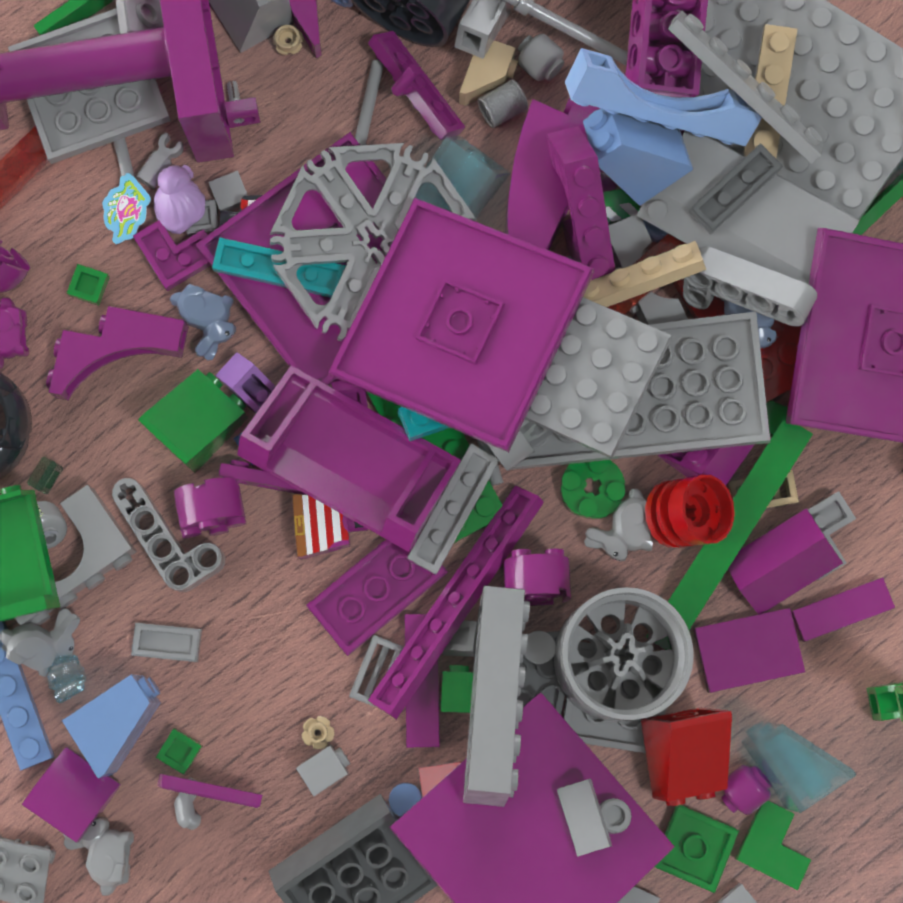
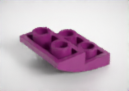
M66 747L42 775L21 805L77 843L83 838L97 815L104 811L121 784L110 776L98 779L87 760Z

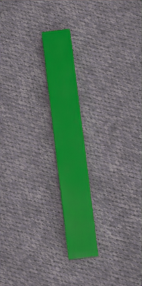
M786 417L782 420L770 439V443L767 444L733 498L735 516L732 529L727 537L718 543L703 545L668 600V603L681 615L688 630H690L813 433L801 426L786 424ZM668 636L654 642L665 650H672Z

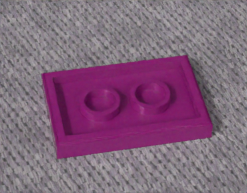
M790 608L693 629L708 693L806 672Z

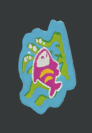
M130 173L120 177L119 187L111 189L102 203L104 223L109 230L113 231L112 241L115 244L134 238L133 235L137 234L138 227L146 219V206L151 201L150 195Z

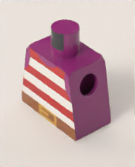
M292 495L297 557L300 560L351 547L350 532L369 531L366 527L309 495Z

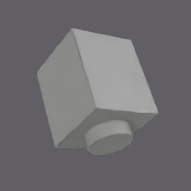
M330 745L296 767L312 795L316 796L349 774L346 767L351 763L341 747L335 750Z

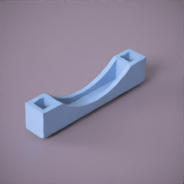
M583 48L580 49L565 80L571 100L578 105H591L603 108L611 114L621 113L629 115L641 122L651 121L659 123L671 130L676 128L691 132L697 137H712L728 145L734 143L746 146L762 119L734 90L725 89L698 97L675 98L658 95L630 81L617 67L611 56Z

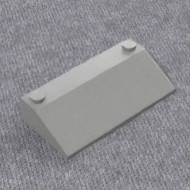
M685 131L682 138L693 170L643 203L636 215L686 244L696 241L698 248L712 247L806 284H809L817 229L828 228L853 233L859 222V219L776 174L710 235L688 211L739 164L745 156L711 137H697L689 131Z

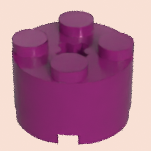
M236 478L204 480L205 484L194 487V483H190L174 490L182 538L199 536L202 534L201 531L208 530L210 536L228 533V528L247 524L241 490Z
M517 549L511 551L512 557L504 560V587L525 590L524 601L530 602V606L554 605V598L562 597V603L571 600L569 558L564 556L563 549H547L544 551V554H531L529 549Z

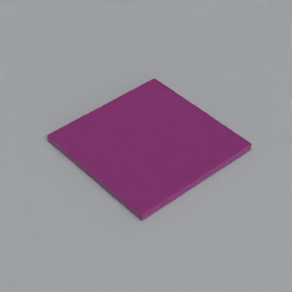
M349 132L330 147L360 146V144ZM328 147L325 151L329 153V155L331 156V160L333 161V160H334V157H333V155L328 151V149H329V147ZM320 154L311 160L316 167H323L325 165ZM373 161L351 162L346 166L345 170L373 209L387 178ZM305 164L303 166L305 171L312 176L313 174H311L308 171L307 165ZM301 168L196 244L211 266H213L219 237L284 251L283 247L279 244L270 245V238L274 236L284 237V235H270V232ZM310 190L303 195L292 219V226L295 230L343 228L320 193ZM369 234L370 242L367 245L368 248L375 247L378 251L382 252L380 245L383 239L381 237L374 238ZM372 255L371 257L373 258V260H374L375 263L377 264L378 262L376 261V259H375L374 256ZM341 262L337 264L347 265L348 262ZM218 273L289 367L292 365L328 386L331 382L337 380V378L328 373L344 339L342 341L337 340L340 334V328L337 325L329 326L328 331L324 334L322 333V327L326 319L322 318L316 329L286 287ZM308 293L318 305H325L331 300L330 297Z
M414 198L328 373L346 383L509 453L595 273L594 268Z
M818 228L808 284L817 292V299L801 326L786 424L903 443V243L828 228Z
M541 692L523 707L521 722L519 721L518 729H515V734L521 735L519 756H516V762L513 763L512 768L518 769L517 791H514L513 798L509 797L504 807L463 803L465 759L389 827L452 903H618L675 847ZM591 779L599 805L603 801L612 798L622 800L631 811V822L623 832L609 834L612 846L577 856L557 789Z

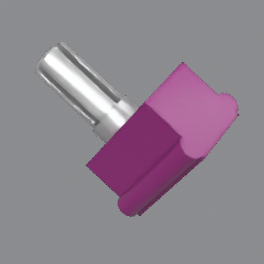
M232 81L235 93L234 98L231 82H228L229 102L224 103L229 127L234 128L261 123L256 98L240 99L238 84L236 81Z

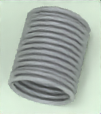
M515 80L508 81L502 84V86L497 87V89L491 90V92L478 98L480 111L492 128L498 127L499 124L528 110L526 96Z

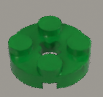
M611 460L573 463L568 465L563 474L560 495L566 508L574 515L585 519L598 520L609 516L617 509L625 495V480L619 467ZM586 480L598 481L601 485L598 488L600 494L596 496L592 492L587 494L584 491V488L587 486Z

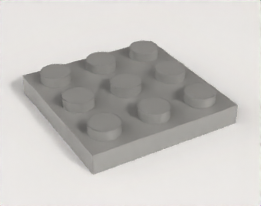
M580 641L578 652L582 657L590 658L594 653V647L592 643ZM607 647L604 651V658L607 657L609 650ZM624 648L614 652V656L619 657L620 666L624 661L630 660V656L625 654ZM646 657L643 661L644 671L649 675H654L658 670L657 661L652 657ZM587 663L571 664L574 676L589 669ZM591 672L587 678L588 686L592 690L599 691L603 686L602 676L597 672ZM646 679L641 682L653 699L662 691ZM627 680L623 681L620 685V693L624 698L631 699L635 695L634 684ZM608 688L602 705L613 708V690ZM566 696L563 718L585 744L646 753L641 719L622 722L600 720L578 709ZM666 709L653 716L665 714Z

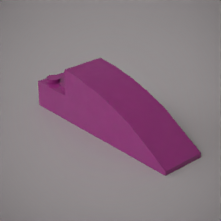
M569 98L564 112H560L532 99L521 130L513 163L506 209V234L550 250L562 225V221H564L569 211V204L562 181L552 165L547 134L579 126L588 140L583 120L588 118L594 111L599 110V107L591 105L581 106Z

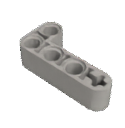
M708 246L699 248L707 270L684 278L683 298L689 305L698 309H706L709 307L714 296L785 324L791 326L803 325L817 299V292L813 287Z
M124 478L114 485L112 496L161 577L170 588L178 592H188L224 568L226 560L224 552L212 543H203L187 553L184 552L146 489L140 483L131 478ZM128 488L135 491L133 497L141 506L136 508L132 502L126 499V490ZM146 514H152L154 516L153 526L148 530H142L139 525L141 517ZM163 541H169L172 546L170 554L164 558H159L156 553L158 544ZM209 550L215 551L217 554L216 563L211 567H204L201 563L202 555ZM180 568H186L189 573L187 582L183 585H176L173 580L174 573Z

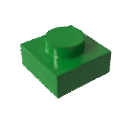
M77 264L67 290V295L99 306L110 276L107 273Z
M173 728L155 758L185 775L203 745L178 729Z

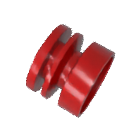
M697 475L684 479L663 481L654 486L648 495L645 506L646 523L651 535L659 544L668 548L718 543L727 537L732 529L735 516L734 501L729 489L720 479L712 475Z

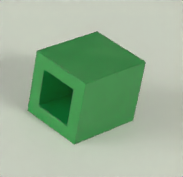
M449 665V671L442 672L441 712L470 713L473 673L469 672V666Z

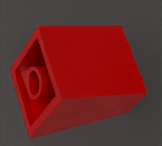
M698 707L641 719L653 799L665 801L666 806H677L685 804V798L695 796L698 800L716 797L715 792L728 789L732 728L731 711Z

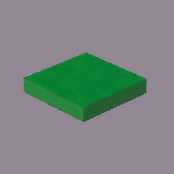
M677 805L673 809L664 835L675 847L655 868L715 893L739 830L687 807Z

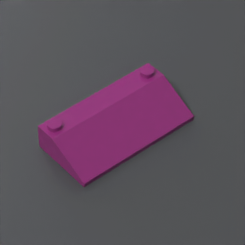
M292 365L242 432L237 455L408 552L426 525L461 463L459 458L423 438L409 442L403 427Z

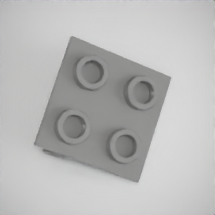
M0 835V900L11 903H44L49 864L53 863L56 851L51 850L49 845L45 847L39 845L32 846L30 841H26L23 844L21 839L11 840L2 838Z

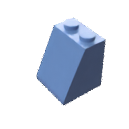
M603 108L594 111L588 118L583 120L588 141L597 154L599 168L639 206L693 170L684 140L678 128L671 130L659 123L651 121L641 122L632 116L621 113L611 114Z
M131 674L62 720L98 779L112 776L119 770L161 704L157 698L160 690L151 677L146 679L143 675Z

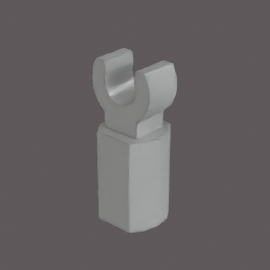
M166 132L159 138V149L152 152L136 176L141 183L153 190L158 185L159 173L171 166V159L180 156L184 150V145L180 141L174 148H167L166 145L171 138Z

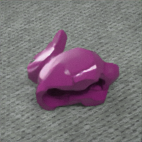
M8 297L0 300V369L4 366V359H11L15 356L26 357L29 355V348L26 346V311L15 307L14 302Z

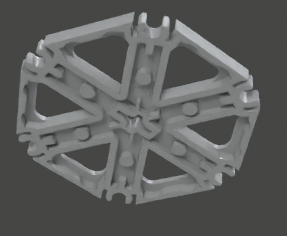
M404 143L329 147L328 151L333 155V161L329 153L323 150L320 156L324 160L325 165L323 167H316L311 160H308L306 165L308 171L313 174L312 176L305 171L302 165L270 232V235H284V237L274 236L270 238V245L279 244L284 249L282 254L272 255V262L281 263L286 261V264L273 265V268L316 329L322 318L326 319L322 327V333L326 334L331 325H337L340 328V334L337 339L339 341L344 339L347 330L350 329L420 185L424 183L434 185L452 213L473 221L476 220L434 158H432L428 168L424 167L428 160L427 153L423 154L420 161H413L410 158L413 148L411 145L405 149L403 156H400L399 153ZM382 160L390 166V174L373 209L345 170L346 166L351 162ZM310 190L320 193L343 228L295 230L292 226V219L303 195ZM369 234L374 238L381 237L383 239L380 245L382 252L378 251L375 247L368 248L367 245L370 242ZM372 255L374 256V258H375L376 261L378 262L377 264L375 263V261H374L373 258L371 257ZM348 262L331 300L325 305H318L312 300L296 275L298 268L303 265Z

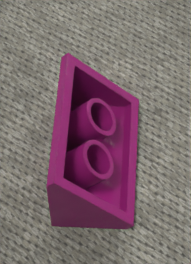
M805 508L740 549L728 570L740 592L759 615L837 568L843 562L808 509Z

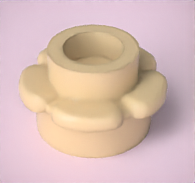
M283 25L277 29L273 36V44L276 45L277 52L282 55L296 54L302 48L303 35L298 29L292 25ZM290 39L291 42L286 43L285 40Z
M325 717L309 718L303 725L302 739L306 745H311L314 749L327 747V743L334 738V728L330 726V721ZM317 729L321 731L319 736L315 735V730Z

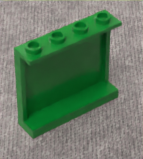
M21 485L0 489V622L61 606L35 491L22 490Z

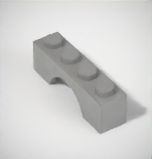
M637 214L609 225L615 270L640 262V258L648 251L652 243L642 218L636 216ZM649 291L625 300L631 314L636 313L639 321L647 325L688 320L679 299L663 298Z

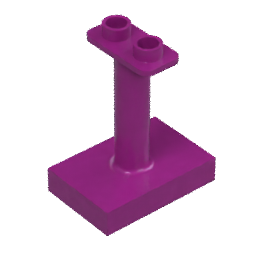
M160 0L163 27L0 53V130L9 128L6 103L172 76L178 119L197 163L234 157L209 0Z

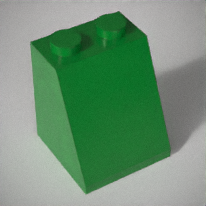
M199 369L138 419L141 424L194 473L248 419V416L243 411L246 405L235 394L232 393L228 397L222 392L220 388L223 384L211 372L204 375Z

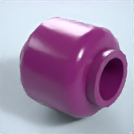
M741 765L728 776V789L723 790L725 794L721 798L733 813L739 810L745 815H750L771 798L769 788L772 784L756 765L752 768L748 765Z

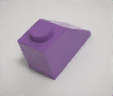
M238 352L215 375L255 414L276 387L252 362Z

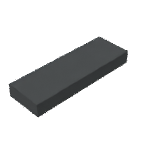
M760 143L699 199L688 212L711 235L781 171L783 165Z

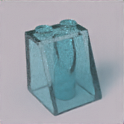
M446 136L432 157L436 160L475 218L511 174L461 136ZM430 183L420 185L414 198L451 212V209L434 185Z
M761 721L746 731L748 737L741 741L759 769L770 780L772 789L788 810L802 813L856 776L852 768L783 724L770 722L764 724Z

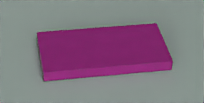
M385 539L306 606L344 653L349 656L448 573L445 567L441 565L437 575L407 559L415 543L408 552Z

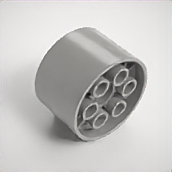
M625 587L601 592L571 613L557 635L555 654L553 656L558 683L567 698L578 709L600 720L622 722L647 718L669 707L681 695L688 683L693 666L694 652L688 627L681 615L671 604L652 592ZM625 604L637 607L631 624H624ZM585 616L594 627L596 632L594 636L579 626V623ZM608 616L615 620L617 628L614 634H608L602 630L601 620L603 617ZM636 625H642L648 630L649 635L646 642L642 643L635 639L633 629ZM668 636L672 650L652 651L654 649L650 644ZM581 640H587L592 643L594 653L590 658L582 657L579 654L578 644ZM623 645H625V654L630 656V660L624 661L620 666L619 657L614 656V652L621 650ZM607 647L609 650L607 657L604 658V651ZM646 657H652L657 661L658 670L654 675L647 674L643 669V661ZM587 663L589 669L574 676L571 664ZM591 672H597L603 678V686L599 691L592 690L588 686L587 678ZM645 679L662 690L654 699L641 683ZM625 680L630 681L635 686V695L631 699L624 698L620 693V685ZM608 688L613 690V708L602 705Z

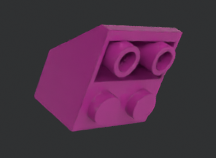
M754 445L659 454L658 457L686 477L712 475L720 479L726 486Z

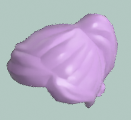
M178 165L169 166L163 169L158 176L159 188L154 197V212L157 220H160L166 230L173 234H181L188 230L193 224L202 219L205 213V195L191 181L193 172L187 165L182 167Z

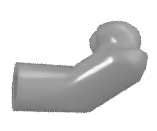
M180 792L174 801L177 823L182 828L194 830L201 823V816L195 812L193 804L197 796Z

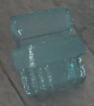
M64 655L55 658L52 665L48 668L47 680L49 688L55 691V700L58 703H63L84 691L86 674L84 667L80 665L78 656Z

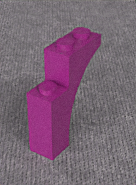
M108 306L106 315H102L99 322L101 337L63 330L61 339L58 338L56 340L54 357L57 358L54 370L50 369L46 381L49 393L57 399L69 401L74 391L87 377L101 367L122 358L143 354H159L182 358L189 327L184 320Z

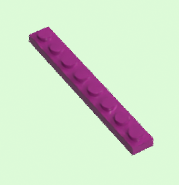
M515 485L502 504V507L490 521L368 699L372 705L397 720L482 595L484 586H488L544 502L538 495Z

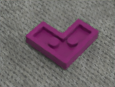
M160 220L133 235L167 291L211 266L196 246L199 241L207 236L204 229L177 246Z

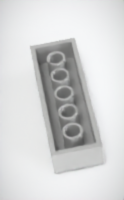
M484 586L478 608L463 803L504 807L508 798H513L514 791H517L518 769L512 768L513 763L516 762V756H519L521 735L515 734V729H518L519 721L521 722L523 714V701L517 700V696H520L521 688L524 687L525 667H519L520 663L522 664L523 654L526 655L528 635L522 634V631L525 630V624L528 622L530 602L524 601L525 590Z

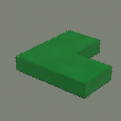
M767 801L757 809L735 859L798 890L811 859L781 845L795 814Z

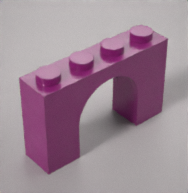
M579 126L547 134L552 165L562 181L572 218L562 221L566 247L572 260L594 268L595 273L591 279L594 280L615 271L598 157Z

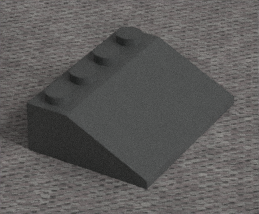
M381 794L268 871L275 892L284 903H413L438 885L389 828L398 818Z

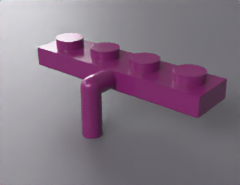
M390 31L373 35L368 44L375 52L376 58L384 64L393 76L395 84L391 88L392 94L395 96L407 95L412 106L419 111L428 123L430 130L440 140L459 135L465 129V125L395 32Z

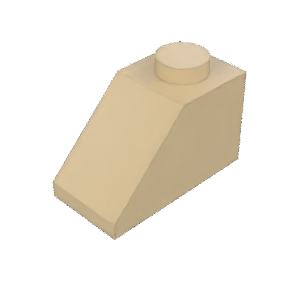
M493 41L484 59L473 55L460 90L459 104L468 105L478 100L479 97L481 98V96L486 95V93L491 92V90L505 84L507 78L513 79L518 66V60L514 59L516 48Z

